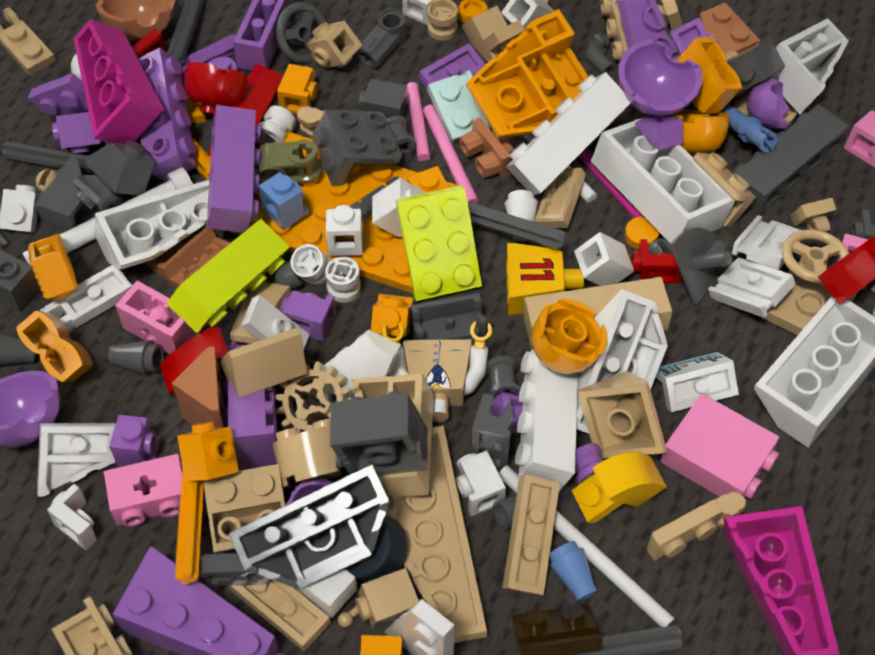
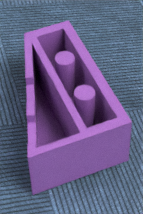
M222 376L224 396L228 397V406L224 407L226 427H231L238 470L277 464L272 443L277 441L276 433L279 432L278 415L275 411L277 409L275 385L238 398L226 376Z

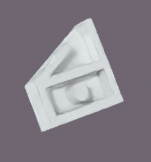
M40 423L37 478L38 497L50 494L51 490L70 481L73 483L84 478L93 470H100L115 463L109 446L116 424Z

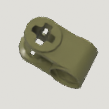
M309 140L266 143L259 147L260 159L257 174H259V182L261 184L279 172L289 176L291 180L297 183L306 184L316 181L321 176V164L316 160L318 155L317 148ZM303 149L306 150V157H304ZM304 166H306L307 175L304 174Z

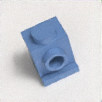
M279 172L259 185L263 211L283 231L310 213L309 208L302 202L304 194L301 187L296 181L291 180L289 176Z

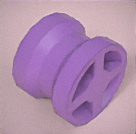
M597 443L586 444L576 449L575 472L578 485L595 474L593 467L603 461L601 458L602 450Z

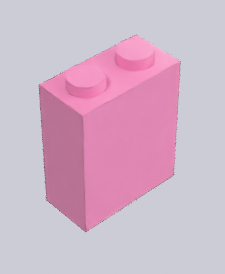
M701 393L666 443L667 450L662 454L661 463L719 497L724 494L728 495V492L731 493L733 491L741 493L742 496L752 500L762 483V480L758 479L759 474L762 470L770 472L780 453L775 451L780 437Z

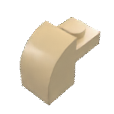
M498 6L471 18L462 26L471 44L488 62L492 58H496L512 39L515 40L525 30L520 19L507 25Z

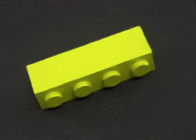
M260 219L181 283L166 304L196 333L201 331L207 324L213 328L226 316L227 312L225 309L228 306L234 310L247 297L246 290L249 289L253 293L267 279L264 276L267 272L271 276L276 273L277 269L286 262L282 256L290 246Z

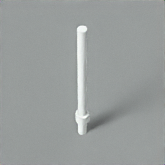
M507 465L501 469L499 475L502 481L517 494L519 475ZM556 510L554 529L568 542L576 541L579 548L583 547L586 558L660 627H667L675 620L673 616Z

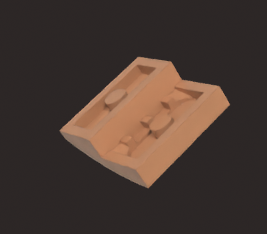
M204 225L155 259L145 262V264L178 288L181 283L227 247L230 242L216 237L213 229H208Z

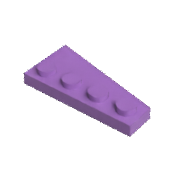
M617 0L628 49L637 42L657 39L666 45V52L672 59L676 60L678 58L676 53L679 50L675 41L669 39L664 29L666 22L655 0ZM691 102V103H690L687 107H685L684 109H685V110H692V109H696V108L693 106V104H692V102Z

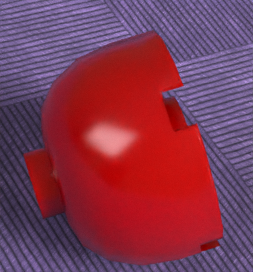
M188 62L184 72L183 85L186 95L191 102L201 106L200 112L214 115L216 105L232 107L243 99L247 88L248 75L229 68L227 70L216 68V65Z

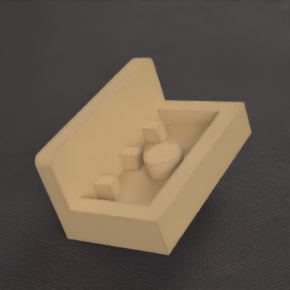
M697 152L693 159L735 199L733 207L724 223L725 227H731L756 196L748 189L749 184L744 178L737 174H732L726 168L727 162L720 155L711 152V154Z
M91 597L83 600L87 609L52 628L65 655H133L122 635L116 639L113 638L108 628L115 625L105 605L102 604L96 608Z

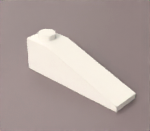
M209 180L95 213V236L107 262L119 269H124L153 260L207 224Z

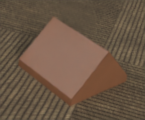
M215 346L207 347L172 382L183 419L192 425L214 421L215 428L226 427L224 407L226 405L222 373Z

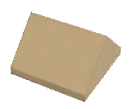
M299 327L228 351L219 361L223 373L238 398L307 374Z
M625 371L578 391L591 441L600 446L602 450L601 458H611L627 452H639L645 455L666 452L665 441L648 381Z

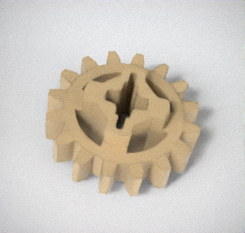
M316 362L313 370H311L306 364L307 374L296 377L289 383L283 382L279 384L285 389L284 394L275 395V399L283 403V406L275 410L276 414L286 416L281 425L286 429L293 427L298 428V431L305 432L313 430L312 424L317 422V420L325 417L331 418V403H333L332 394L334 389L337 397L336 402L345 401L347 397L354 394L353 389L350 387H343L348 379L343 374L336 376L337 369L331 365L325 370L322 363ZM313 380L311 384L302 386L304 383ZM308 396L319 399L326 407H316L310 404V401L304 397ZM294 398H295V400H296V404H297V408H298V409L296 410V412H294V408H293Z

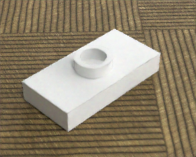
M261 295L251 299L241 327L258 340L299 327L303 350L310 335Z

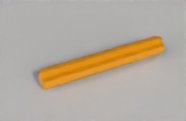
M182 466L175 579L181 581L183 585H189L190 582H196L199 578L204 483L203 480L185 481Z

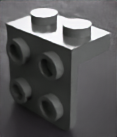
M325 110L318 127L313 132V143L318 148L322 159V168L327 172L331 185H344L354 163L397 164L402 157L388 120L382 112Z

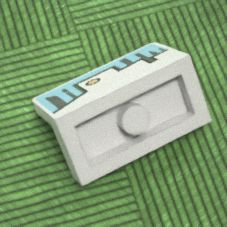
M718 352L661 366L655 377L662 382L666 406L670 412L692 407L701 393L715 401L739 395L733 360Z

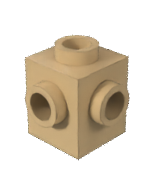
M345 20L332 24L322 23L312 32L314 37L306 44L312 52L313 59L324 68L334 66L341 68L353 58L352 55L362 46Z

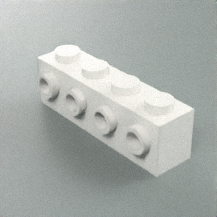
M606 72L597 77H594L592 74L578 86L581 92L573 100L570 97L565 99L555 109L558 115L551 122L547 119L543 121L532 132L535 138L528 145L524 142L521 143L509 155L513 160L506 168L534 195L542 193L630 104L624 92Z
M532 349L531 352L527 351L524 354L521 362V372L525 373L519 393V401L523 403V408L517 423V432L521 433V442L515 455V463L519 465L518 480L521 475L528 474L560 482V491L575 474L578 372L570 374L554 372L543 365Z

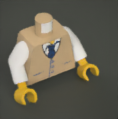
M477 321L471 325L470 333L475 339V345L472 346L471 339L403 340V346H400L389 374L390 376L423 373L434 394L432 422L446 421L449 418V406H462L464 396L472 394L484 378L488 356V347H485V343L493 333L489 323L488 333L484 337H478L475 333ZM397 322L399 335L396 338H390L386 334L385 324L382 328V336L400 344L399 340L404 334L403 326Z

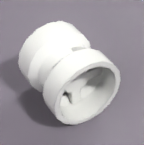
M271 106L264 116V121L259 123L261 125L259 144L284 143L286 131L292 132L297 124L294 115L283 107Z
M306 244L297 248L292 254L291 268L295 274L307 283L317 286L323 285L327 282L325 268L331 259L318 247Z
M337 257L329 261L325 268L328 294L334 296L335 301L343 303L357 298L361 291L358 264L349 257Z

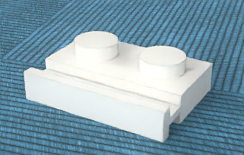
M758 215L734 242L732 254L737 255L739 252L747 254V260L779 270L784 264L782 258L784 241L791 234L801 230L773 220L770 223L763 222L762 216Z
M738 257L717 279L719 283L715 287L710 286L708 291L711 298L716 301L765 318L768 315L767 310L770 307L775 308L796 284L792 274Z

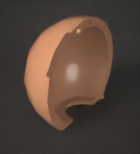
M98 0L95 6L103 24L122 30L128 41L138 42L152 29L162 33L167 28L174 14L176 0Z

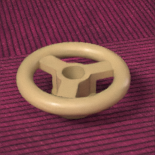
M812 229L801 230L791 234L782 246V258L789 270L798 277L813 283H822L818 276L826 271L829 257L839 254L841 260L849 254L847 247L838 238L829 233ZM817 240L828 245L822 248L809 247L800 243V241ZM792 252L801 255L799 263L794 259Z

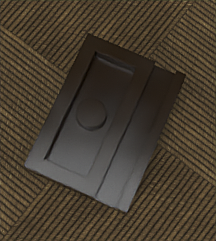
M589 604L567 605L564 608L544 611L531 610L523 614L512 615L513 631L521 655H575L602 651L601 636L597 632V625Z

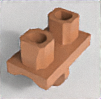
M479 117L472 121V131L460 137V149L466 157H470L480 151L483 155L475 159V167L482 178L498 173L503 179L510 175V171L506 166L511 160L509 155L515 150L513 147L516 144L517 137L498 138L494 131H491Z

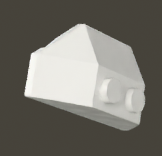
M621 289L595 317L600 328L604 324L607 330V345L596 362L584 371L578 372V391L625 371L648 381L651 390L668 346L663 326L657 313L656 302ZM577 391L576 429L589 434Z

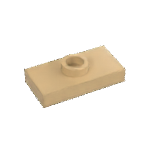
M581 167L565 168L545 189L534 222L552 228H568L586 175Z

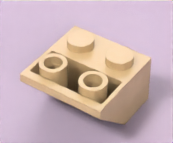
M278 464L241 470L215 479L203 480L214 553L235 550L228 533L286 506Z

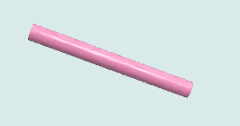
M433 105L425 106L423 113L456 184L465 187L468 202L478 204L479 200L435 107Z

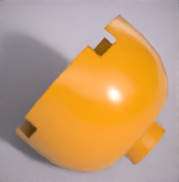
M683 109L681 112L668 115L683 120V143L680 145L692 157L697 152H715L726 139L730 114L722 112L703 114L699 110Z
M559 299L556 304L550 305L549 303L544 306L531 330L532 348L536 357L543 365L554 372L563 374L582 372L596 362L604 352L607 345V330L604 324L600 328L598 322L594 319L597 314L588 306L575 300Z

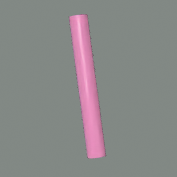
M411 82L407 84V95L418 161L430 160V152L419 86L416 82Z

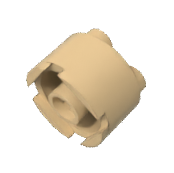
M331 418L313 423V430L301 432L298 431V428H291L276 433L277 441L272 443L276 463L279 465L283 489L292 488L291 480L303 483L318 478L328 480L342 475V467L337 466L336 453L330 446Z

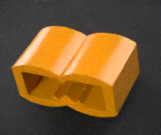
M698 37L692 41L676 61L685 62L687 59H690L700 65L703 83L692 104L703 114L719 113L742 89V84L737 73L727 63L726 56L719 44L712 37Z
M35 311L16 327L24 345L31 351L40 354L44 368L57 380L74 382L93 366L87 350L78 342L70 339L66 326L55 315L48 312Z

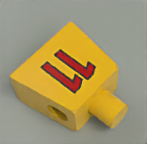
M507 243L508 315L524 313L525 297L564 292L565 289H583L584 277L581 269H563V254L561 250Z

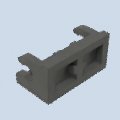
M480 293L411 305V324L415 340L471 339V344H474L475 339L470 333V328L475 321H477L476 335L478 337L486 336L485 315L482 316Z
M483 393L472 427V453L479 454L487 451L495 467L502 469L509 465L511 443L509 425L512 419L513 408L511 403H507L504 408L505 413L502 416H494L490 412L493 409V395Z

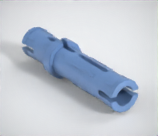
M729 103L720 111L730 114L729 128L739 134L738 137L744 142L753 143L763 152H769V148L773 150L777 145L778 136L761 125L762 122L756 117L745 115Z

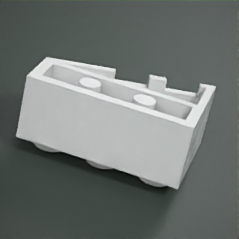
M829 19L782 41L776 47L785 66L771 77L783 83L782 96L799 114L824 90L826 80L831 76L834 65L840 59L849 41Z

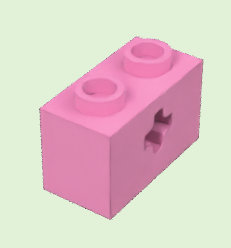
M136 281L115 305L123 329L145 341L152 340L155 344H160L168 354H171L175 349L199 334L166 304L170 298Z
M178 454L104 471L109 508L117 526L132 527L142 524L147 518L156 516L169 518L179 515L182 464Z

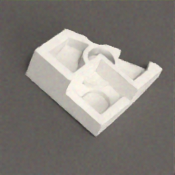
M368 329L353 344L340 350L333 359L324 365V368L326 370L331 365L337 369L336 376L343 374L348 379L343 387H350L354 391V394L349 397H357L351 379L388 376L401 344Z

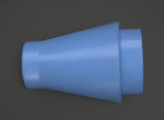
M576 541L568 542L550 553L549 558L552 563L549 566L572 592L577 602L598 592L592 579L583 547L579 548Z

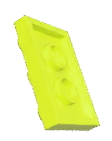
M460 185L396 199L414 299L420 301L481 287L482 283L465 187Z

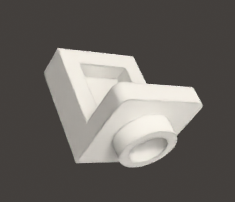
M16 185V190L3 189L0 229L35 233L38 216L35 203L40 195L36 193V187Z

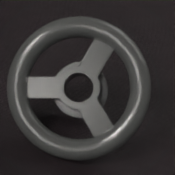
M296 2L287 6L281 12L276 24V38L281 51L288 59L299 64H307L314 60L312 52L306 45L312 39L310 26L313 18L317 21L318 26L326 22L321 11L314 5L306 2ZM304 11L301 21L287 23L292 14ZM304 45L309 54H298L290 46Z

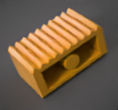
M60 234L29 244L30 265L33 272H35V278H37L43 297L60 300L70 296L73 293L72 290L78 288L74 269Z

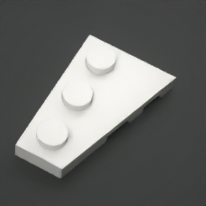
M422 599L406 613H403L398 619L394 620L384 631L389 636H402L403 648L412 655H454V624Z

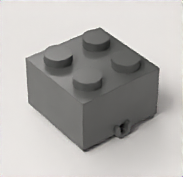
M393 391L387 392L382 396L370 398L349 397L345 401L331 403L330 446L336 453L338 467L344 466L351 475L373 465L378 476L428 470L427 427L408 392L400 393Z

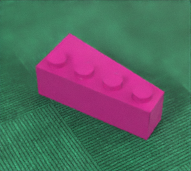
M90 19L73 40L94 139L125 144L126 141L134 142L164 111V108L124 32Z
M802 506L724 517L723 535L783 654L840 655Z

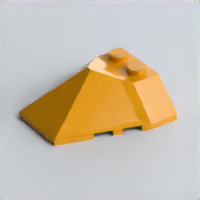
M559 9L531 21L515 40L512 39L496 58H492L466 83L467 89L498 138L532 134L546 119L551 122L558 115L555 109L568 97L573 100L581 92L578 86L589 77L570 48L575 33Z

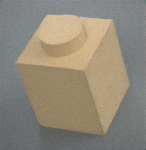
M406 568L362 584L358 591L359 597L355 599L361 619L363 621L369 620L372 629L398 619L403 613H406L419 602Z

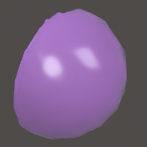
M657 39L637 42L623 53L618 64L619 87L624 92L630 105L649 116L661 117L681 112L696 98L703 82L700 65L690 59H687L685 62H678L672 59L666 52V45Z
M34 370L19 372L0 379L1 447L26 446L39 439L40 423H55L60 411L61 402L55 377L48 372Z

